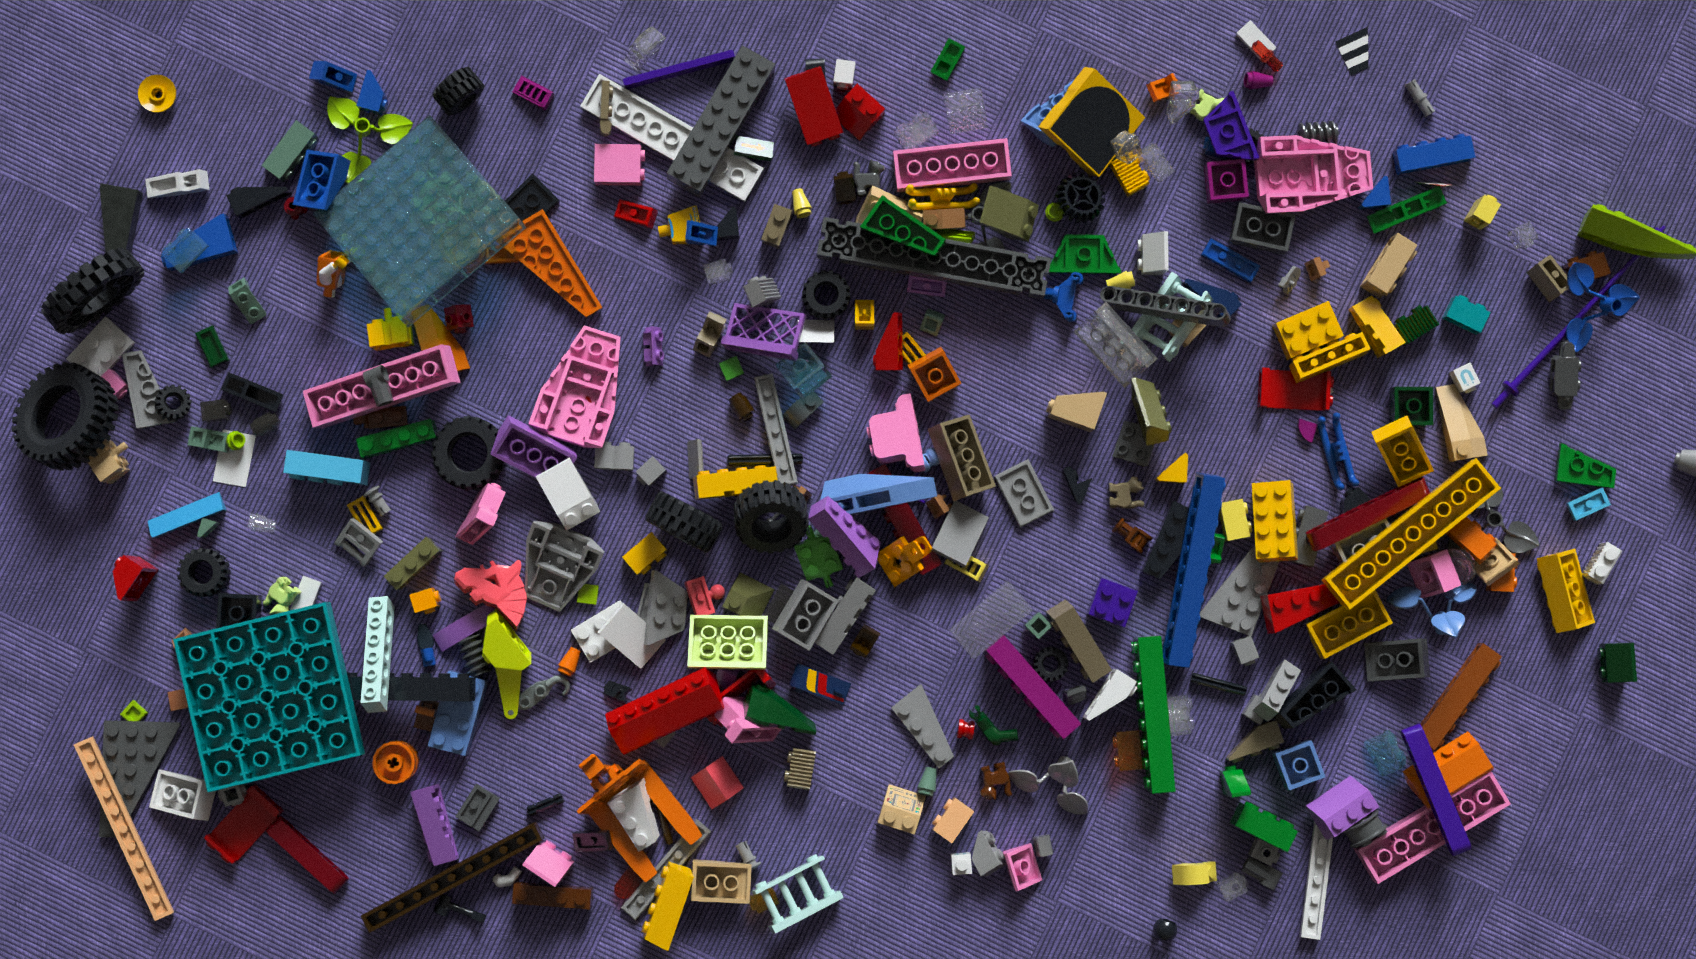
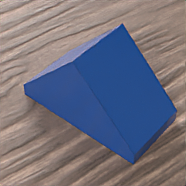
M1387 176L1379 180L1359 205V210L1387 208L1391 205Z
M687 220L685 236L687 244L717 245L718 227Z

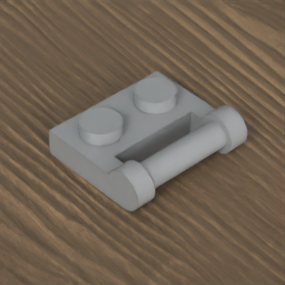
M354 517L350 519L334 542L335 545L341 546L355 557L363 567L368 565L373 555L383 543L380 538ZM346 538L350 542H352L356 547H358L361 551H363L365 553V556L356 548H354L350 543H348L346 541Z

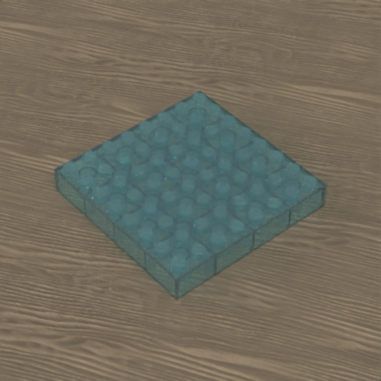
M430 115L342 188L333 199L327 211L317 209L313 213L316 219L407 327H410L527 228Z

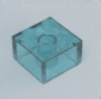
M803 342L797 348L799 353L797 361L782 359L775 365L802 400L833 377L806 342Z

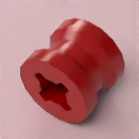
M959 719L957 738L967 737L969 740H972L975 721L965 722L963 719Z

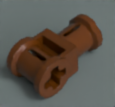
M1121 518L1112 529V532H1117L1124 537L1123 541L1140 554L1143 553L1142 549L1148 541L1153 539L1136 526L1131 527L1124 521V518Z

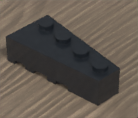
M1332 661L1321 663L1284 701L1281 709L1273 718L1283 729L1294 728L1357 689Z

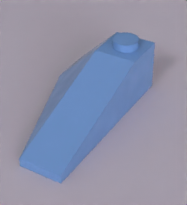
M1073 81L1065 85L1064 90L1056 96L1054 94L1049 96L1050 100L1043 105L1037 104L1020 120L1037 138L1051 147H1054L1056 143L1038 126L1054 105L1064 97Z

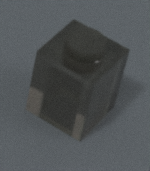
M220 399L200 402L203 422L211 423L230 420L229 415L232 414V408L228 401Z

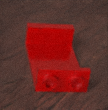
M818 66L784 78L805 138V143L807 145L811 144V147L822 144L821 140L829 138L830 141L839 138V134L843 133L822 68Z
M1262 367L1259 369L1257 407L1327 411L1333 405V395H1330V388H1333L1334 377L1331 376V371H1327L1296 383L1291 371L1270 370V368Z
M751 669L721 692L722 699L724 697H737L747 690L752 682L756 683L759 679L770 689L774 688L776 683L765 669ZM714 714L707 716V719L714 725L724 726Z
M252 785L246 791L247 794L244 801L236 805L218 826L204 837L207 840L206 844L212 850H217L221 853L220 857L226 863H236L284 811L257 785Z

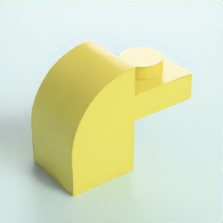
M1208 861L1172 865L1173 885H1200L1217 881L1216 862Z

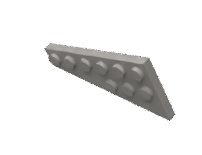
M1254 545L1200 611V618L1247 636H1252L1262 609L1260 596L1267 595L1279 561L1259 563L1256 560Z

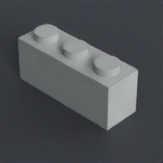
M1284 660L1275 668L1252 711L1269 722L1281 709L1301 670L1287 660Z

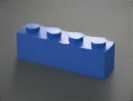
M1458 134L1449 140H1446V137L1435 139L1433 143L1421 141L1412 147H1409V144L1398 146L1392 153L1396 174H1406L1472 161L1476 156L1471 135Z

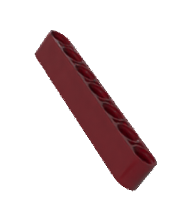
M1420 477L1308 530L1305 534L1312 550L1319 551L1418 503L1430 491L1424 477Z

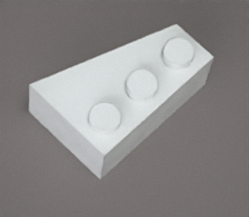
M645 778L617 793L608 802L611 810L638 851L655 843L660 836L654 812L651 809L650 797L647 794Z

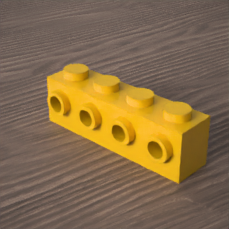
M1363 332L1356 335L1352 333L1344 337L1342 341L1338 342V340L1327 344V347L1323 349L1318 347L1310 351V354L1306 356L1299 355L1293 358L1289 368L1296 383H1299L1366 355L1370 347Z

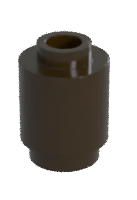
M741 392L728 400L730 408L739 421L743 420L746 422L754 416V408L747 397Z

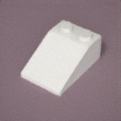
M570 457L536 476L566 531L600 512L597 502Z
M1112 669L1083 718L1090 721L1128 696H1132L1137 689V686H1135L1137 681L1118 669Z
M159 769L149 807L191 819L208 821L216 791L207 792L205 779Z

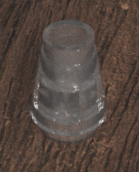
M251 513L247 528L256 532L274 533L277 522L258 513Z

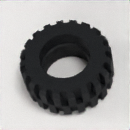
M464 416L463 418H455L450 423L447 422L443 425L444 428L437 432V438L432 443V446H434L433 451H431V457L434 460L433 466L437 469V474L449 485L469 491L480 490L487 483L491 484L494 480L496 481L500 477L501 471H504L505 462L491 455L498 429L491 423L478 417ZM464 436L479 437L487 447L486 461L482 467L475 471L459 469L452 459V450L455 443Z
M765 480L760 484L758 482L752 484L751 488L747 487L737 497V501L734 504L735 532L744 545L747 544L748 548L756 549L760 553L766 551L768 554H773L775 551L779 553L784 552V549H791L795 546V543L798 544L807 533L809 522L805 497L796 487H791V484L786 482L780 483L778 480H774V482ZM769 512L785 515L779 520L770 522L757 519L760 515Z
M662 491L657 493L645 515L646 521L706 553L711 550L722 530V523Z

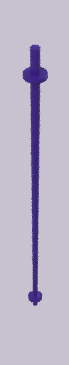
M1662 226L1660 229L1656 227L1655 230L1664 233L1663 230L1666 227ZM1634 255L1598 294L1604 295L1640 255ZM1594 296L1574 318L1581 319L1600 298ZM1567 325L1511 383L1509 381L1502 383L1505 390L1491 403L1494 408L1497 409L1511 394L1513 396L1520 394L1517 387L1566 336Z

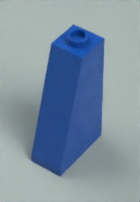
M224 213L220 214L163 249L164 256H161L164 267L175 271L238 253L229 216Z

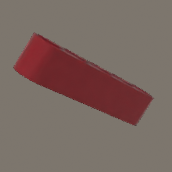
M278 816L266 829L271 838L332 893L336 894L349 880L348 876L282 816Z

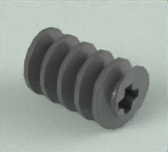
M1322 121L1320 125L1318 122H1314L1313 125L1307 122L1305 126L1303 123H1299L1297 126V136H1302L1306 139H1316L1320 142L1325 140L1326 143H1330L1333 140L1334 144H1337L1339 136L1337 123L1334 124L1333 121H1329L1328 124Z
M480 634L462 639L457 643L458 646H464L460 650V653H466L462 660L469 661L464 667L471 668L467 674L473 675V677L492 671L491 669H485L488 663L483 661L484 658L480 654L483 651V647H478V645L483 641L476 639Z

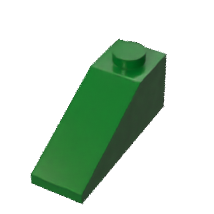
M1232 765L1225 766V770L1220 771L1223 794L1229 797L1251 795V790L1242 769Z

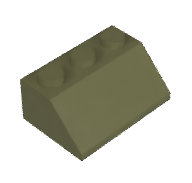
M1136 377L1131 378V399L1146 446L1169 441V433L1172 432L1170 422L1165 420L1166 410L1164 405L1161 406L1160 404L1161 394L1159 389L1156 390L1152 382Z

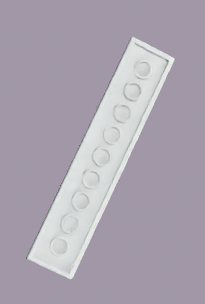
M599 74L580 107L600 119L602 81H610V86L613 87V98H609V105L612 106V117H608V120L612 123V126L674 161L693 127ZM729 149L710 182L745 202L764 168L745 157L734 155V151Z

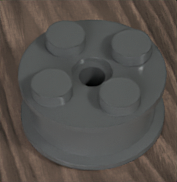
M1375 809L1342 832L1350 840L1349 846L1351 848L1366 847L1373 842L1372 839L1374 837H1380L1388 832L1386 829L1388 827L1387 824H1383L1377 815L1379 813L1378 809Z

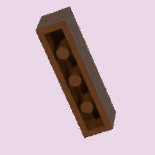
M516 882L513 885L512 904L577 909L592 908L593 887L566 885L554 887L551 884Z

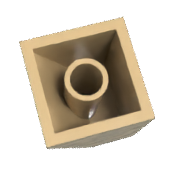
M1094 392L1056 396L1054 400L1051 399L1046 409V412L1049 413L1048 418L1092 432L1097 424L1107 393Z

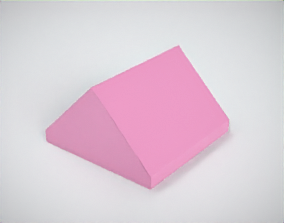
M1031 843L1003 851L1015 891H1020L1042 881Z

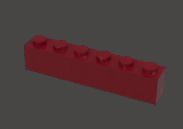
M886 464L867 473L891 475ZM908 503L883 508L885 511L883 516L888 524L892 523L895 528L892 532L896 539L904 536L907 542L910 543L924 536L928 540ZM921 543L920 547L925 550V545ZM931 551L919 560L924 569L918 573L922 576L942 565L935 552Z

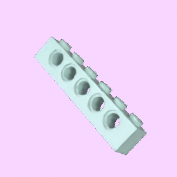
M388 596L369 598L361 692V704L368 713L387 711L394 605Z

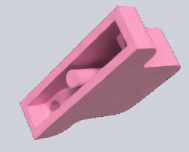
M911 393L904 394L895 403L896 411L874 415L870 418V427H867L868 438H872V445H869L871 456H876L881 464L905 460L906 467H910L913 472L926 471L914 401Z
M487 483L478 492L466 519L459 527L455 537L473 545L494 526L498 516L496 513L506 493L501 490L500 485Z
M724 697L722 699L724 709L714 713V715L728 729L725 736L731 743L773 741L782 730L776 724L770 723L769 726H763L746 720L743 708L745 697Z

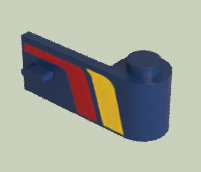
M797 663L789 685L792 686L791 690L802 694L804 690L843 705L851 683Z

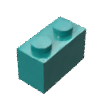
M1458 295L1451 298L1442 319L1477 335L1482 332L1491 312L1487 311L1484 305L1473 304L1469 302L1467 297Z

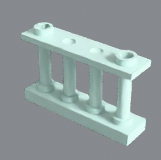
M1171 272L1157 292V294L1169 296L1179 293L1188 299L1212 302L1213 300L1207 291L1200 297L1182 287L1181 284L1183 282L1173 272ZM1168 304L1163 305L1161 309L1166 308ZM1201 310L1198 315L1203 314L1205 310ZM1142 314L1129 332V336L1139 345L1142 340H1147L1163 349L1162 355L1170 362L1178 354L1180 346L1196 323L1184 321L1180 328L1161 317ZM1154 324L1175 334L1169 343L1149 333Z
M812 855L806 859L807 863L768 883L762 881L755 885L756 889L751 891L752 894L757 895L761 893L773 918V924L768 926L771 933L776 934L844 898L841 891L831 890L818 863L825 859L824 856ZM811 866L824 891V897L820 900L814 898L801 872ZM795 875L807 900V906L802 909L797 907L784 881ZM778 884L790 909V915L785 918L780 916L767 890Z

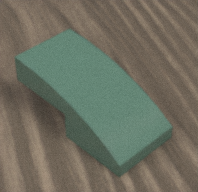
M191 426L187 445L228 453L229 447L226 443V438L229 433Z

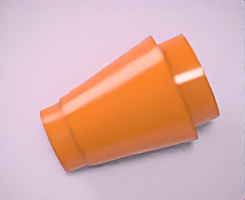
M570 647L557 665L559 666L557 671L569 677L573 673L575 674L581 651Z

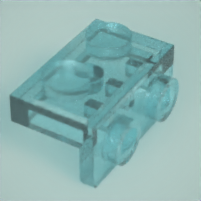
M190 228L182 229L177 234V239L173 243H168L163 248L164 252L161 254L180 273H183L209 247Z
M1389 729L1364 742L1381 777L1405 766L1406 756L1399 749L1397 739Z

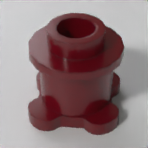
M290 197L284 203L285 212L291 215L293 220H298L300 215L308 212V208L296 206L295 209H292L294 197Z

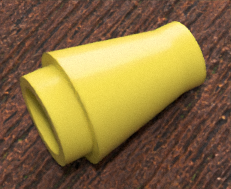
M803 189L793 190L794 214L797 218L810 216L812 214V207Z
M1124 271L1106 280L1107 286L1131 289V287L1135 286L1132 271Z

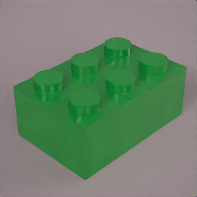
M1246 801L1243 804L1239 802L1229 823L1288 852L1298 833L1297 830L1293 829L1295 825L1283 819L1277 821V816L1265 810L1262 813L1259 812V807Z

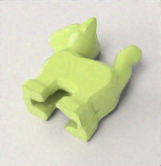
M1201 89L1196 95V99L1200 103L1196 104V101L1193 99L1187 111L1203 122V119L1225 98L1215 99L1205 94L1204 90Z
M279 577L276 583L269 588L266 599L263 601L264 606L270 605L273 599L277 601L278 604L270 611V615L289 611V605L293 603L297 595L302 593L297 587L292 589L288 586L292 582L287 577Z

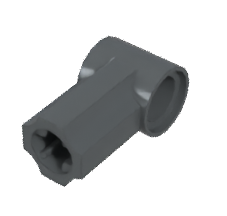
M380 365L363 372L364 381L371 388L376 406L380 407L392 403L394 399L387 382L389 375L386 368Z
M1250 856L1245 860L1241 871L1259 880V883L1272 890L1276 888L1283 875L1280 871L1269 865L1266 866Z

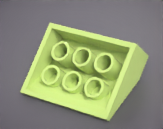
M690 615L688 668L766 669L768 616Z

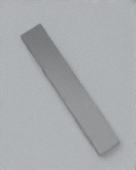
M773 373L754 377L773 463L776 466L777 480L780 483H789L791 486L797 485V476Z
M698 819L694 822L702 833V837L690 845L681 836L655 867L657 874L648 882L643 881L621 907L634 920L640 916L656 897L654 892L657 884H661L663 879L660 877L664 866L667 867L668 861L683 865L711 832Z

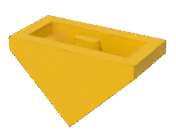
M855 300V330H874V300Z
M1187 453L1182 454L1155 480L1166 483H1187Z

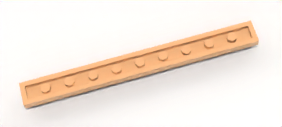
M92 736L74 744L154 920L157 921L174 913L94 737Z

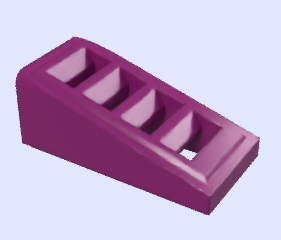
M522 75L512 93L546 111L555 95L554 92ZM523 83H527L523 92H520L519 90ZM532 86L533 89L530 94L526 95L529 87ZM536 90H539V92H538L536 98L533 99L532 97H533L535 91H536ZM545 93L546 95L544 96L543 100L539 102L538 100L540 99L541 95Z

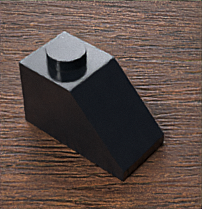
M1350 487L1343 493L1344 498L1341 500L1340 515L1371 499L1359 487L1354 489Z

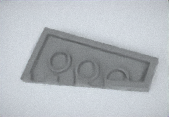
M139 350L123 353L122 358L136 428L142 429L176 422L174 420L168 421L167 418L162 419V415H158L157 409L155 410L154 401L160 388L143 352Z
M920 684L891 708L937 767L940 768L952 759L954 755L923 686Z

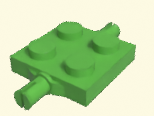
M808 525L807 538L798 544H794L796 554L807 581L823 578L826 588L829 585L831 587L834 584L830 575L843 569L838 551L831 547L829 538L827 536L815 535L812 526Z

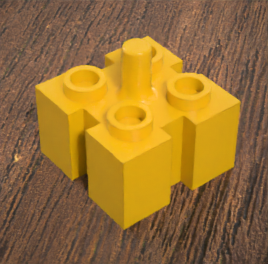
M391 308L383 309L385 321L383 319H374L372 323L367 324L369 346L376 351L415 345L412 323L402 318V316L392 317Z

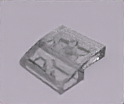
M981 88L943 94L950 134L988 128Z

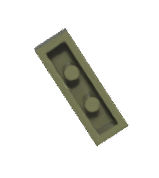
M425 537L384 575V578L396 590L401 591L443 551L430 537Z

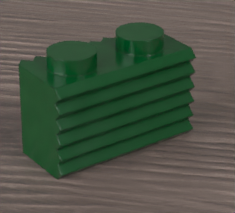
M1419 305L1411 310L1412 314L1407 318L1403 315L1395 320L1396 324L1394 327L1406 342L1402 344L1403 346L1439 325L1428 305L1423 308Z

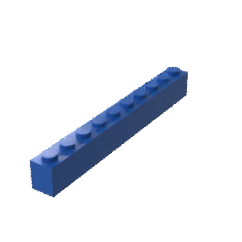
M1196 472L1163 645V661L1167 665L1189 668L1190 662L1193 659L1192 651L1197 639L1196 630L1200 622V609L1204 602L1203 593L1207 585V572L1211 565L1210 556L1215 544L1214 535L1215 530L1218 528L1217 519L1222 507L1221 498L1226 486L1225 478L1217 475Z

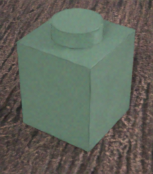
M1037 612L1024 624L1026 629L1036 639L1041 638L1052 627L1040 612Z

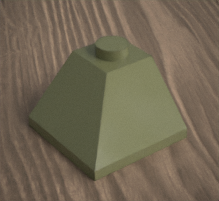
M740 572L722 607L740 616H762L775 589Z

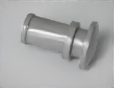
M375 486L369 489L363 497L368 496L370 499L368 501L373 503L380 516H382L391 509L381 496L383 495L382 492L379 493L377 490L380 486Z
M747 841L735 846L743 860L742 863L752 864L751 871L761 864V862H756V856H753Z

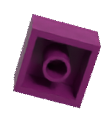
M1245 159L1207 162L1204 165L1207 204L1245 201L1249 197Z

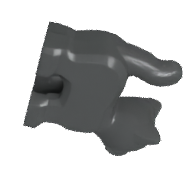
M871 159L868 165L870 173H860V164L854 162L853 177L857 188V196H867L865 189L872 186L880 189V174L884 171V165Z

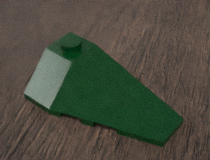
M751 683L743 700L744 717L746 720L763 726H769L772 723L776 724L779 729H785L788 726L796 732L816 734V725L807 716L765 684Z

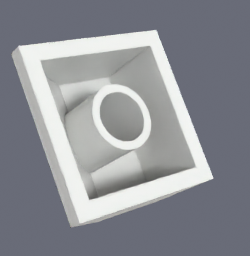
M1168 231L1143 234L1140 240H1137V251H1140L1141 259L1137 260V269L1141 270V275H1164L1168 271Z

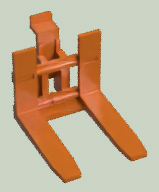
M591 754L579 764V768L592 780L590 785L594 790L599 791L577 810L578 814H589L601 830H610L613 846L644 882H648L653 878L657 871L645 852L637 850L608 805L609 800L614 795L645 778L647 794L675 830L690 845L702 837V833L694 820L646 760L638 759L625 771L617 764H603L595 754ZM606 773L610 775L608 778L609 783H606L602 778Z

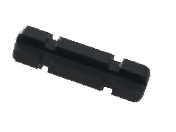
M561 793L556 794L553 798L549 797L537 802L536 805L528 806L527 812L529 816L536 815L538 812L541 813L555 807V805L564 803V798Z

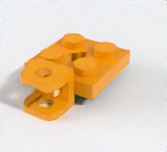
M902 536L879 551L877 561L893 586L896 587L924 569L919 560L932 551V547L924 536L910 543ZM921 543L925 545V550L920 547ZM896 559H900L902 561L900 565H898Z

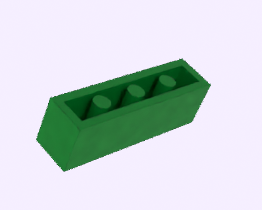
M427 419L360 437L356 441L361 458L366 459L436 440L437 429L435 421Z

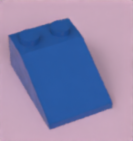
M306 150L293 205L327 211L347 178L351 161L339 154Z

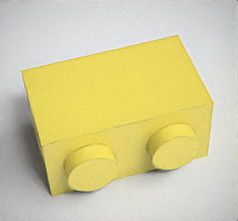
M1483 195L1473 203L1464 221L1481 230L1491 223L1501 204L1497 202L1495 197Z
M1243 499L1222 503L1219 516L1223 535L1226 538L1225 542L1250 537L1252 526L1251 522L1247 521L1248 507L1246 502L1243 503Z

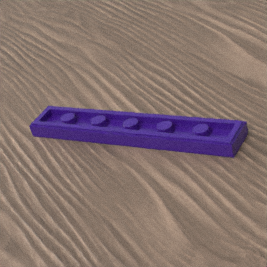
M728 50L623 78L625 89L628 90L729 63L735 58L734 51Z

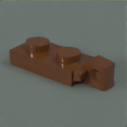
M407 406L383 408L353 418V423L355 425L364 424L365 429L408 425Z

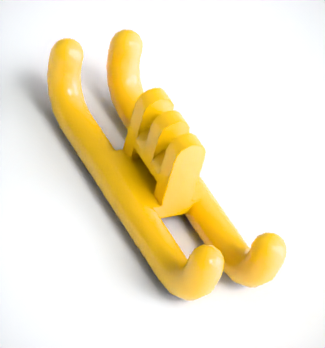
M976 183L960 188L916 189L912 184H909L905 189V192L910 196H930L931 202L916 203L915 199H910L908 207L912 210L969 209L980 203V198L978 197L970 201L950 202L955 195H966L974 192L978 188Z

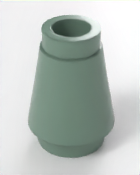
M925 768L917 787L919 794L933 797L934 792H936L937 769Z

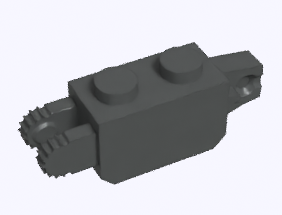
M1566 340L1560 344L1559 355H1554L1550 362L1549 390L1556 394L1559 409H1571L1573 397L1577 396V391L1580 390L1581 386L1578 379V372L1581 371V361L1579 357L1575 356V345Z

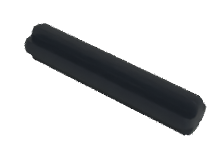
M1192 673L1190 678L1191 683L1240 696H1245L1247 692L1246 686L1198 673Z

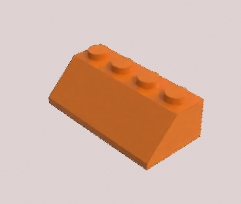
M1468 731L1433 752L1450 795L1494 770L1483 749ZM1414 765L1402 771L1406 782L1427 809H1430L1426 794Z

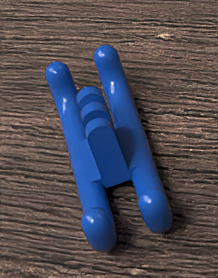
M1335 412L1332 415V424L1337 442L1330 444L1325 427V417H1319L1317 424L1333 483L1336 489L1341 491L1344 489V484L1340 480L1335 462L1343 460L1348 480L1352 486H1358L1359 480L1355 477L1340 424L1341 416L1338 412Z

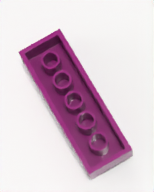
M1001 635L984 650L987 653L985 655L987 660L993 665L997 664L1000 668L997 670L1004 679L1009 678L1012 684L1010 686L1017 694L1022 693L1025 696L1023 701L1029 708H1035L1038 711L1036 716L1044 724L1047 722L1051 726L1049 731L1055 737L1065 739L1081 725L1079 720L1004 635Z

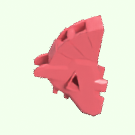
M492 560L489 562L491 567L485 569L482 564L480 569L465 567L455 573V585L464 594L471 592L469 599L476 606L484 603L486 606L497 609L504 619L517 631L521 619H523L527 600L524 584L519 576L521 572L520 560H517L511 566L496 565Z

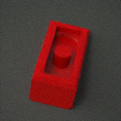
M619 199L614 218L653 229L658 211L648 206Z

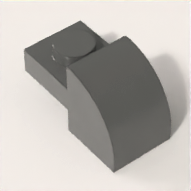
M810 388L799 400L789 407L783 414V418L796 430L824 401Z

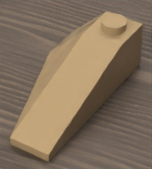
M1455 384L1435 387L1449 462L1488 456L1484 436Z

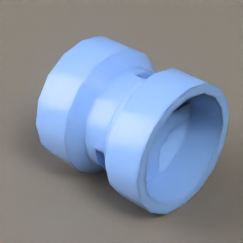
M932 447L927 449L926 453L923 454L925 473L932 466L940 464Z

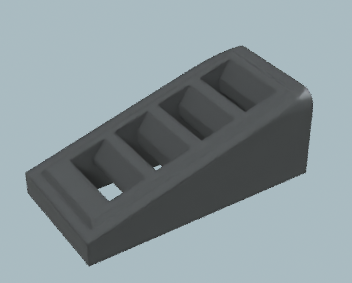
M1078 685L1063 692L1068 705H1073L1086 699V688L1083 685Z

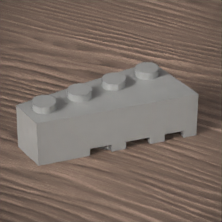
M856 578L855 581L852 579L845 587L848 590L844 597L839 596L837 608L831 613L814 642L832 655L876 591L859 578Z

